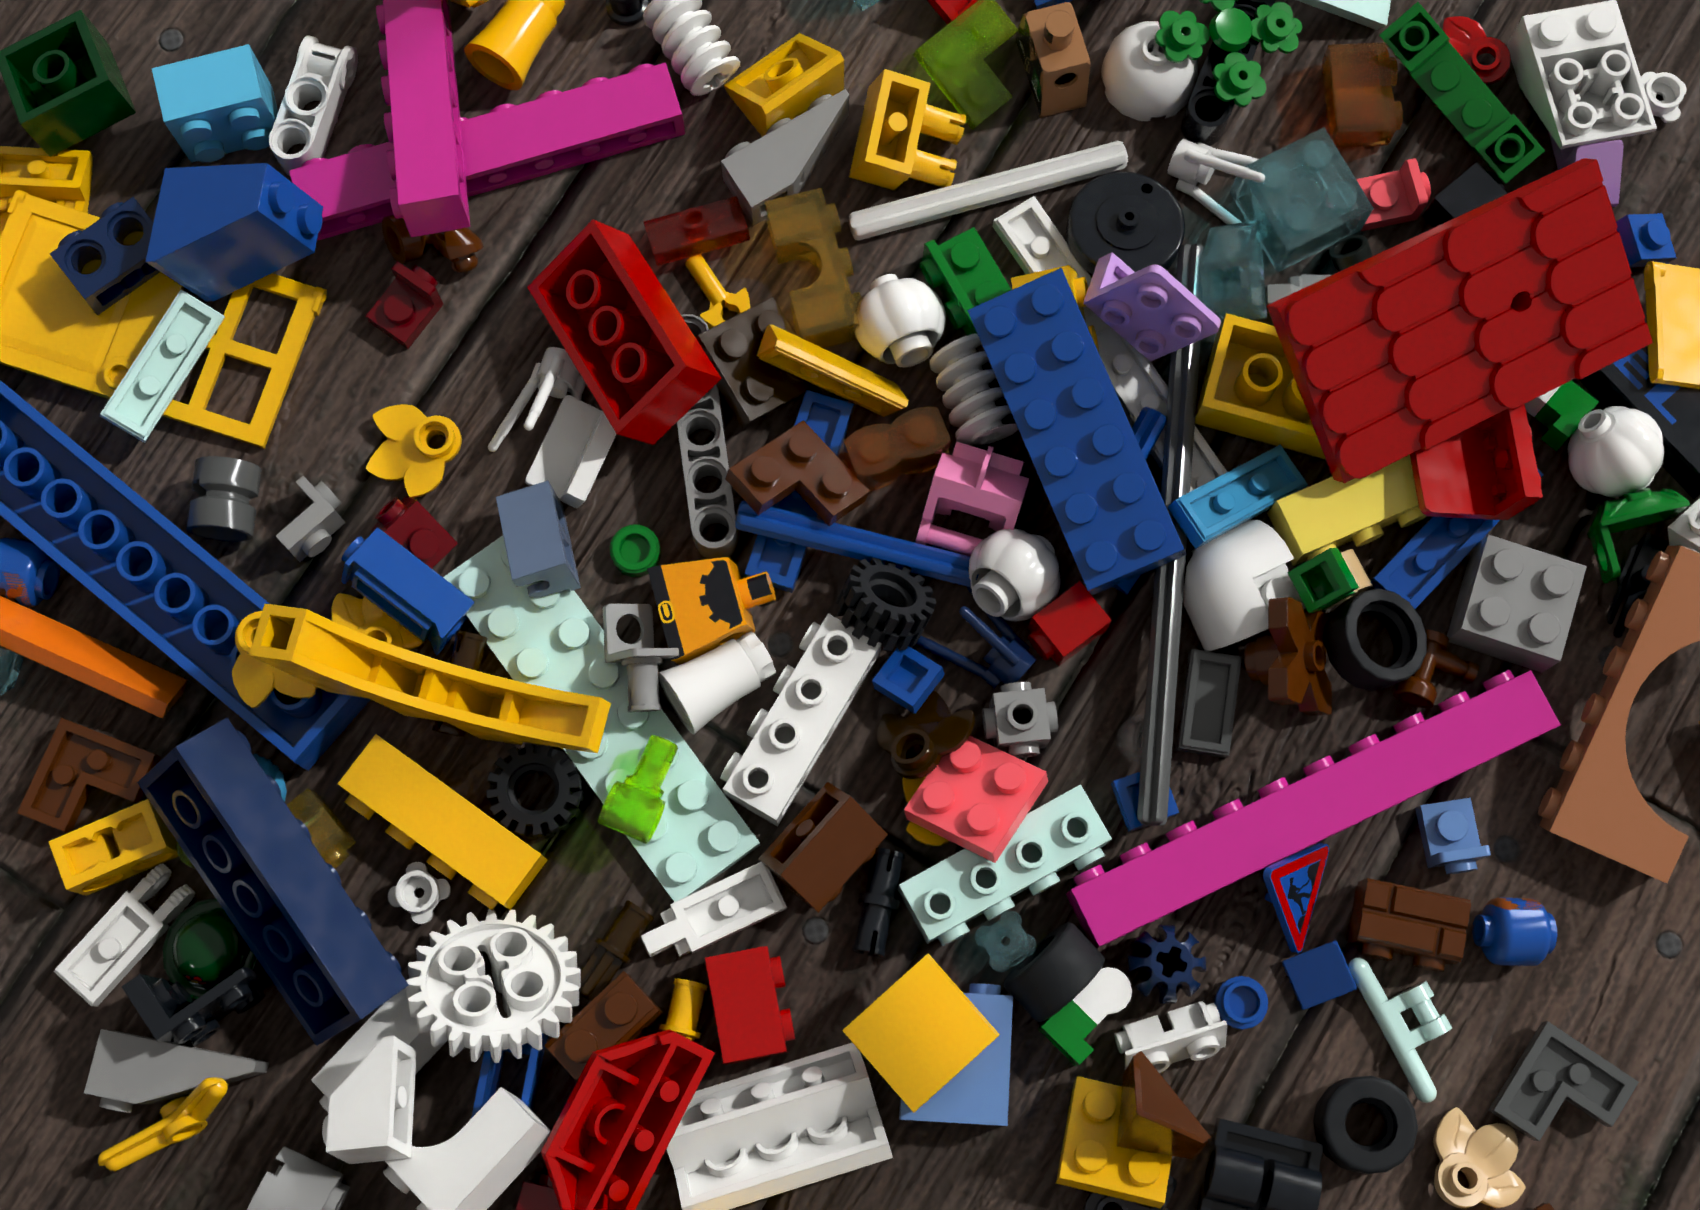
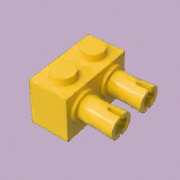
M884 69L868 87L849 177L890 190L897 189L908 178L941 188L951 186L955 173L950 172V170L954 171L956 169L957 161L952 158L947 159L918 150L919 135L922 133L958 145L964 132V128L960 127V125L966 123V115L928 105L927 98L931 83Z

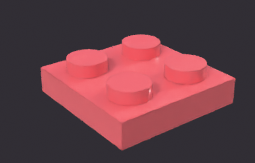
M969 736L959 749L941 757L937 767L926 776L904 809L906 819L996 863L1047 785V771Z

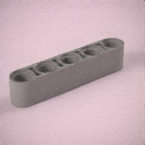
M694 314L681 315L695 337L709 330L707 323L702 318ZM715 385L677 422L691 531L696 549L703 557L708 559L729 557L738 545V529L735 527L736 514L732 486L725 480L729 464L719 392ZM699 429H708L715 434L714 439L709 444L703 446L695 445L689 440L691 434ZM705 476L717 477L722 482L720 488L710 494L698 491L695 486ZM713 523H720L729 530L727 536L718 542L705 540L702 537V532L708 525Z

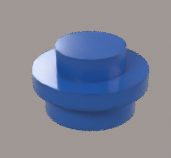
M1237 976L1221 984L1216 992L1215 1005L1222 1021L1225 1020L1228 1026L1235 1029H1248L1258 1025L1264 1019L1268 1010V998L1264 988L1256 980L1245 976Z

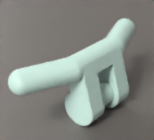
M1361 957L1353 958L1348 964L1353 979L1389 1043L1417 1099L1423 1103L1432 1102L1436 1098L1437 1090L1415 1048L1450 1031L1452 1027L1445 1014L1439 1015L1430 998L1434 994L1427 981L1421 982L1388 999L1368 962ZM1408 1008H1412L1420 1023L1419 1026L1409 1030L1400 1014Z

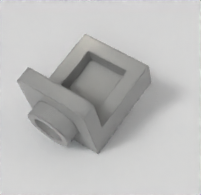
M304 476L300 477L296 483L312 500L313 504L276 535L278 540L299 562L307 556L314 557L321 553L332 540L331 535L345 524V521L335 510L342 504L341 501L322 481L314 487Z

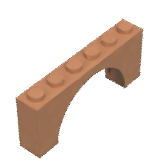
M1682 545L1667 546L1665 552L1659 551L1651 561L1646 574V579L1651 581L1643 600L1636 599L1630 607L1624 626L1629 628L1621 647L1615 646L1609 653L1603 667V674L1608 677L1600 694L1593 693L1587 701L1581 716V721L1586 723L1578 742L1572 740L1566 747L1560 761V768L1564 770L1556 789L1550 787L1547 790L1538 810V815L1543 817L1539 826L1543 829L1664 883H1668L1689 836L1666 823L1652 810L1640 794L1628 765L1625 736L1632 703L1649 674L1671 654L1694 642L1700 641V553Z

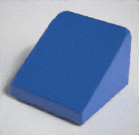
M1336 940L1281 961L1302 1010L1357 990L1356 983Z

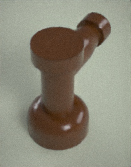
M1425 629L1427 653L1421 668L1409 679L1397 683L1393 693L1401 702L1418 708H1432L1434 706L1437 690L1430 681L1435 668L1460 676V679L1469 683L1475 680L1479 671L1478 664L1471 661L1466 662L1457 655L1446 651L1449 643V638L1446 635L1429 629Z

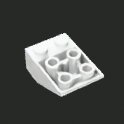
M1616 0L1522 16L1507 47L1510 51L1511 61L1520 89L1560 149L1656 131L1657 126Z

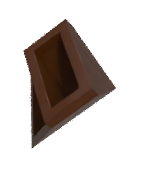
M1140 1051L1133 1056L1123 1074L1117 1147L1193 1159L1202 1151L1211 1136L1144 1053Z

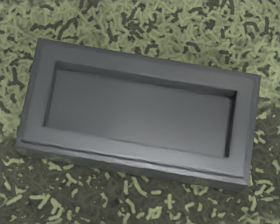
M1196 649L1189 651L1177 751L1227 758L1229 756L1242 657Z

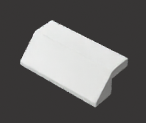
M853 1043L696 1091L666 1149L674 1169L682 1210H729L893 1158L861 1052Z

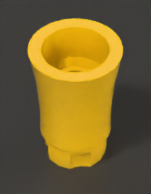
M507 0L488 25L465 46L464 51L467 59L478 72L490 81L509 90L521 89L535 57L557 24L556 18L563 10L565 0Z

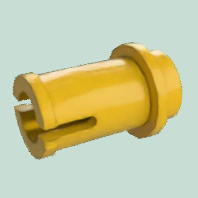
M674 979L673 984L675 985L666 1023L660 1024L659 1030L665 1031L670 1029L692 1041L700 1039L701 1033L696 1032L704 994L708 986L695 981Z

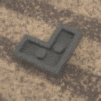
M1546 1021L1541 1022L1488 1111L1533 1141L1541 1140L1564 1100L1605 1127H1613L1639 1082Z

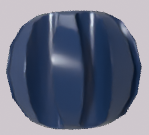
M1158 925V942L1147 931H1144L1134 941V944L1143 951V958L1128 956L1129 972L1141 970L1144 973V980L1140 984L1135 985V987L1145 997L1150 994L1152 988L1156 985L1160 990V1003H1176V986L1181 988L1188 997H1191L1201 987V984L1192 977V970L1206 972V956L1195 958L1191 954L1192 946L1199 943V941L1189 931L1179 942L1175 938V925ZM1170 952L1173 954L1172 963L1178 966V971L1164 976L1162 974L1163 965L1157 962L1156 958Z

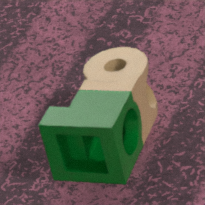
M1329 548L1287 572L1308 613L1331 609L1335 605L1341 604L1373 586L1353 549L1340 553L1338 548Z

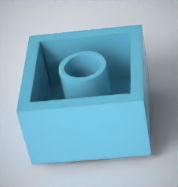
M249 44L151 68L163 121L190 162H213L221 159L227 153L243 149L261 150L270 146L269 134L276 120L278 108L273 87Z

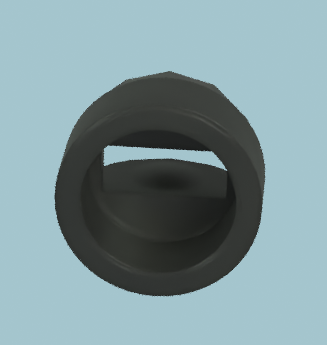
M1363 235L1345 237L1337 241L1329 250L1334 267L1338 272L1372 257L1368 240Z

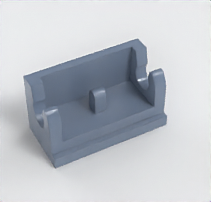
M547 480L497 496V507L511 577L516 587L543 580L544 582L532 584L527 587L530 598L544 597L566 589L572 591L581 588L564 508L550 482Z

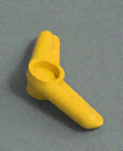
M221 1077L206 1078L189 1096L167 1103L160 1109L162 1120L101 1152L98 1157L99 1166H105L110 1171H117L171 1144L187 1140L200 1133L208 1125L206 1119L227 1093V1082Z

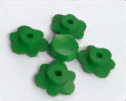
M1199 0L1204 4L1211 2L1212 7L1219 12L1211 19L1209 30L1204 24L1196 22V16L1191 11H1184L1180 15L1171 10L1164 12L1159 18L1160 30L1155 34V42L1159 46L1165 47L1164 53L1169 61L1181 63L1186 58L1197 60L1203 53L1202 46L1208 42L1210 36L1219 48L1231 52L1225 57L1223 63L1217 64L1213 69V77L1218 81L1215 84L1214 91L1220 100L1224 102L1234 100V103L1239 107H1246L1252 99L1262 97L1266 92V83L1259 76L1261 73L1259 63L1256 61L1247 62L1245 56L1237 51L1243 49L1251 37L1255 41L1261 42V47L1266 53H1274L1278 49L1282 53L1289 54L1298 47L1299 40L1297 35L1302 30V23L1299 19L1292 18L1293 11L1285 2H1276L1271 7L1265 4L1260 5L1255 11L1256 18L1251 21L1244 11L1232 8L1234 2L1240 0Z

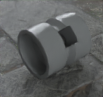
M219 456L197 458L194 464L191 489L199 497L191 500L189 503L186 530L195 536L218 541L242 542L252 540L257 510L249 504V501L259 496L262 469L254 463L236 458Z

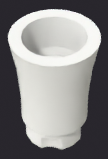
M750 631L739 639L735 640L732 638L717 648L686 663L658 672V677L673 709L685 727L694 735L716 715L740 698L761 687V682L774 676L776 670L764 644L754 632Z

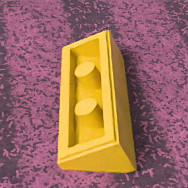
M769 324L766 327L757 353L759 359L883 417L907 408L909 400L895 382L775 325Z

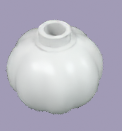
M886 274L878 277L870 284L871 291L863 297L855 312L853 322L855 336L860 346L881 362L887 364L896 363L898 367L903 368L917 365L932 355L934 346L943 334L946 324V311L937 293L924 282L914 278L898 279L895 274Z
M1611 406L1604 410H1593L1580 420L1578 429L1570 438L1568 444L1569 469L1580 487L1603 496L1621 497L1625 493H1635L1645 489L1653 481L1655 474L1663 463L1664 446L1661 429L1650 415L1637 409Z
M1015 528L1014 530L1002 529L996 531L975 547L969 559V578L971 580L973 598L978 606L989 615L1001 616L1010 621L1028 620L1054 601L1059 594L1061 585L1059 563L1051 543L1040 535L1029 534L1024 530Z

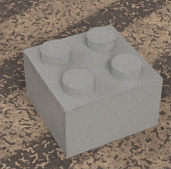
M1488 534L1471 550L1447 633L1449 642L1541 673L1561 661L1587 566Z

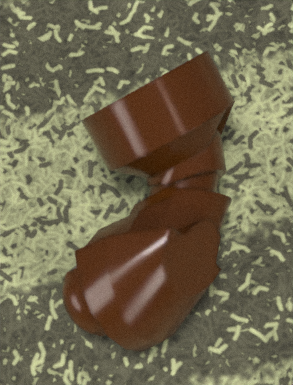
M394 214L384 217L382 220V231L387 247L393 258L401 264L420 258L424 247L428 246V244H433L436 250L441 251L444 257L451 260L452 269L457 273L470 271L478 265V259L474 252L481 250L484 246L481 239L469 228L411 238L403 218L396 219Z

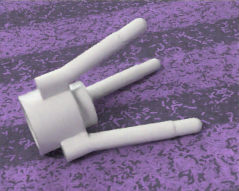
M1183 138L1175 149L1168 167V174L1179 179L1176 189L1192 196L1249 242H1258L1259 238L1253 231L1196 185L1198 182L1206 185L1215 169L1262 183L1265 180V175L1247 167L1267 170L1270 166L1269 162L1247 155L1216 149L1201 142L1196 144Z
M549 347L545 351L542 362L535 364L529 381L488 444L490 452H495L504 438H506L537 387L539 391L524 423V428L528 431L534 428L548 396L564 398L567 392H570L571 396L579 400L582 399L586 383L582 376L579 375V371L565 349Z

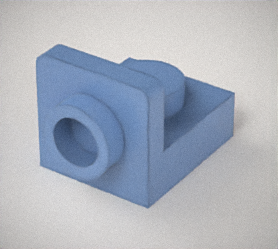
M1471 798L1425 804L1415 808L1428 868L1444 866L1446 875L1477 870L1476 861L1491 856L1489 845L1481 846Z

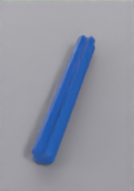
M742 501L738 507L735 519V527L738 530L859 560L866 559L868 562L872 558H877L881 560L883 565L889 561L896 563L895 568L900 570L905 565L912 569L911 573L971 587V580L969 578L970 556L839 523H833L828 526L822 519L775 507H770L760 515L746 501Z

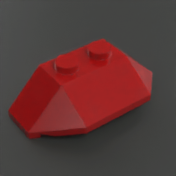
M670 1029L592 1052L541 1150L561 1210L636 1209L715 1052Z

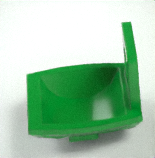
M1645 488L1635 493H1625L1616 500L1604 501L1598 509L1587 533L1588 539L1590 538L1604 584L1611 583L1621 576V569L1610 534L1673 519L1690 506L1689 500L1672 489L1651 492V489Z

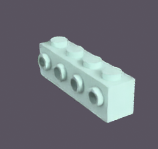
M1080 784L1029 812L996 863L964 848L899 884L897 890L926 943L929 944L939 939L942 946H946L970 932L966 925L968 921L983 913L987 920L990 921L1015 907L1011 898L1029 888L1032 895L1035 896L1060 882L1056 872L1073 863L1077 870L1080 871L1105 857L1101 847L1105 846L1112 838Z

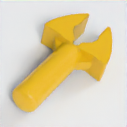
M693 254L686 260L685 266L710 302L709 310L700 314V318L707 323L709 329L725 322L723 319L724 307L738 314L751 308L747 289L744 287L736 294L726 292L701 254Z

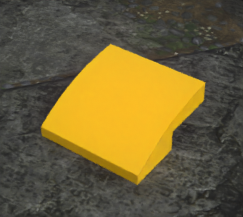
M0 146V236L9 217L7 210L16 190H21L29 193V195L88 213L93 166L91 151L65 149L50 157L42 148Z
M929 953L842 1030L913 1113L1000 1035Z

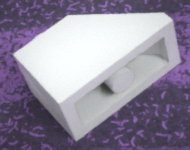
M395 1036L383 1037L330 1095L328 1115L325 1117L322 1125V1136L327 1153L348 1164L411 1158L417 1050Z

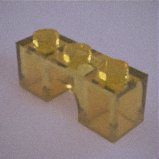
M822 188L765 201L766 223L777 263L802 260L814 265L820 273V276L812 285L789 292L790 311L797 336L821 348L857 340L855 331L859 328L858 314L862 298L859 292L851 294L847 277L853 276V267L847 247L839 249L834 233L840 232L841 226L835 203L826 204Z

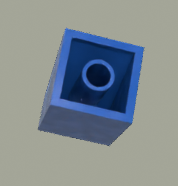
M268 163L165 168L145 262L204 301H216L315 253L318 232L322 227L323 206Z

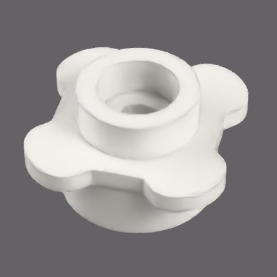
M1644 73L1641 79L1652 114L1660 117L1665 123L1675 122L1681 115L1678 106L1686 94V85L1671 73ZM1656 94L1661 95L1664 99L1662 101L1657 100Z
M413 862L407 866L406 874L399 879L397 885L389 890L388 900L392 906L402 907L411 913V918L415 923L426 924L432 920L433 910L440 900H445L450 896L451 887L447 880L436 879L429 874L425 864ZM418 888L424 890V895L421 898L415 896V891Z

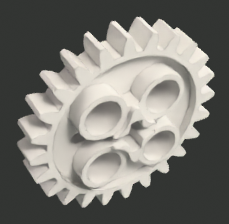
M489 909L485 921H478L472 912L467 913V925L460 927L456 922L448 920V934L446 936L431 931L429 933L430 947L418 945L416 948L417 961L408 963L409 979L406 981L409 985L406 987V996L410 1017H416L417 1029L420 1034L430 1031L432 1046H439L449 1040V1052L452 1057L460 1053L465 1047L470 1049L471 1062H476L483 1051H490L494 1063H499L502 1050L510 1049L512 1054L517 1059L522 1058V1045L528 1043L540 1051L543 1049V1033L550 1037L558 1038L560 1036L559 1022L571 1023L572 1007L579 1006L581 971L577 968L576 951H568V938L563 936L554 939V925L551 923L537 930L536 916L533 914L523 923L516 922L515 910L511 909L504 920H497L494 909L493 911ZM480 951H485L488 955L496 990L502 993L503 1008L509 1018H503L499 1012L494 985L491 977L485 975V961Z

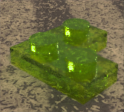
M978 0L913 53V56L958 113L966 115V123L972 130L1013 97L984 61L985 58L1018 32L1017 27L995 0Z

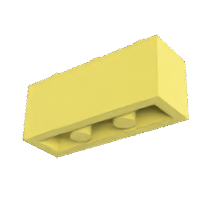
M1410 454L1364 478H1354L1346 483L1336 481L1333 477L1325 479L1277 500L1267 513L1276 532L1285 541L1294 557L1291 560L1293 566L1310 560L1329 548H1337L1351 541H1354L1356 547L1368 544L1384 535L1383 527L1397 521L1401 528L1427 517L1419 509Z

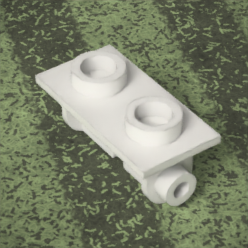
M1199 1001L1167 1012V1017L1173 1030L1164 1032L1158 1015L1122 1025L1123 1031L1114 1033L1119 1052L1121 1054L1125 1053V1070L1133 1056L1142 1051L1156 1070L1161 1073L1172 1063L1188 1058L1194 1061L1204 1060L1214 1056L1219 1052L1220 1048L1226 1047L1227 1023L1225 1020L1221 1021L1215 1003L1205 1005L1203 1001Z

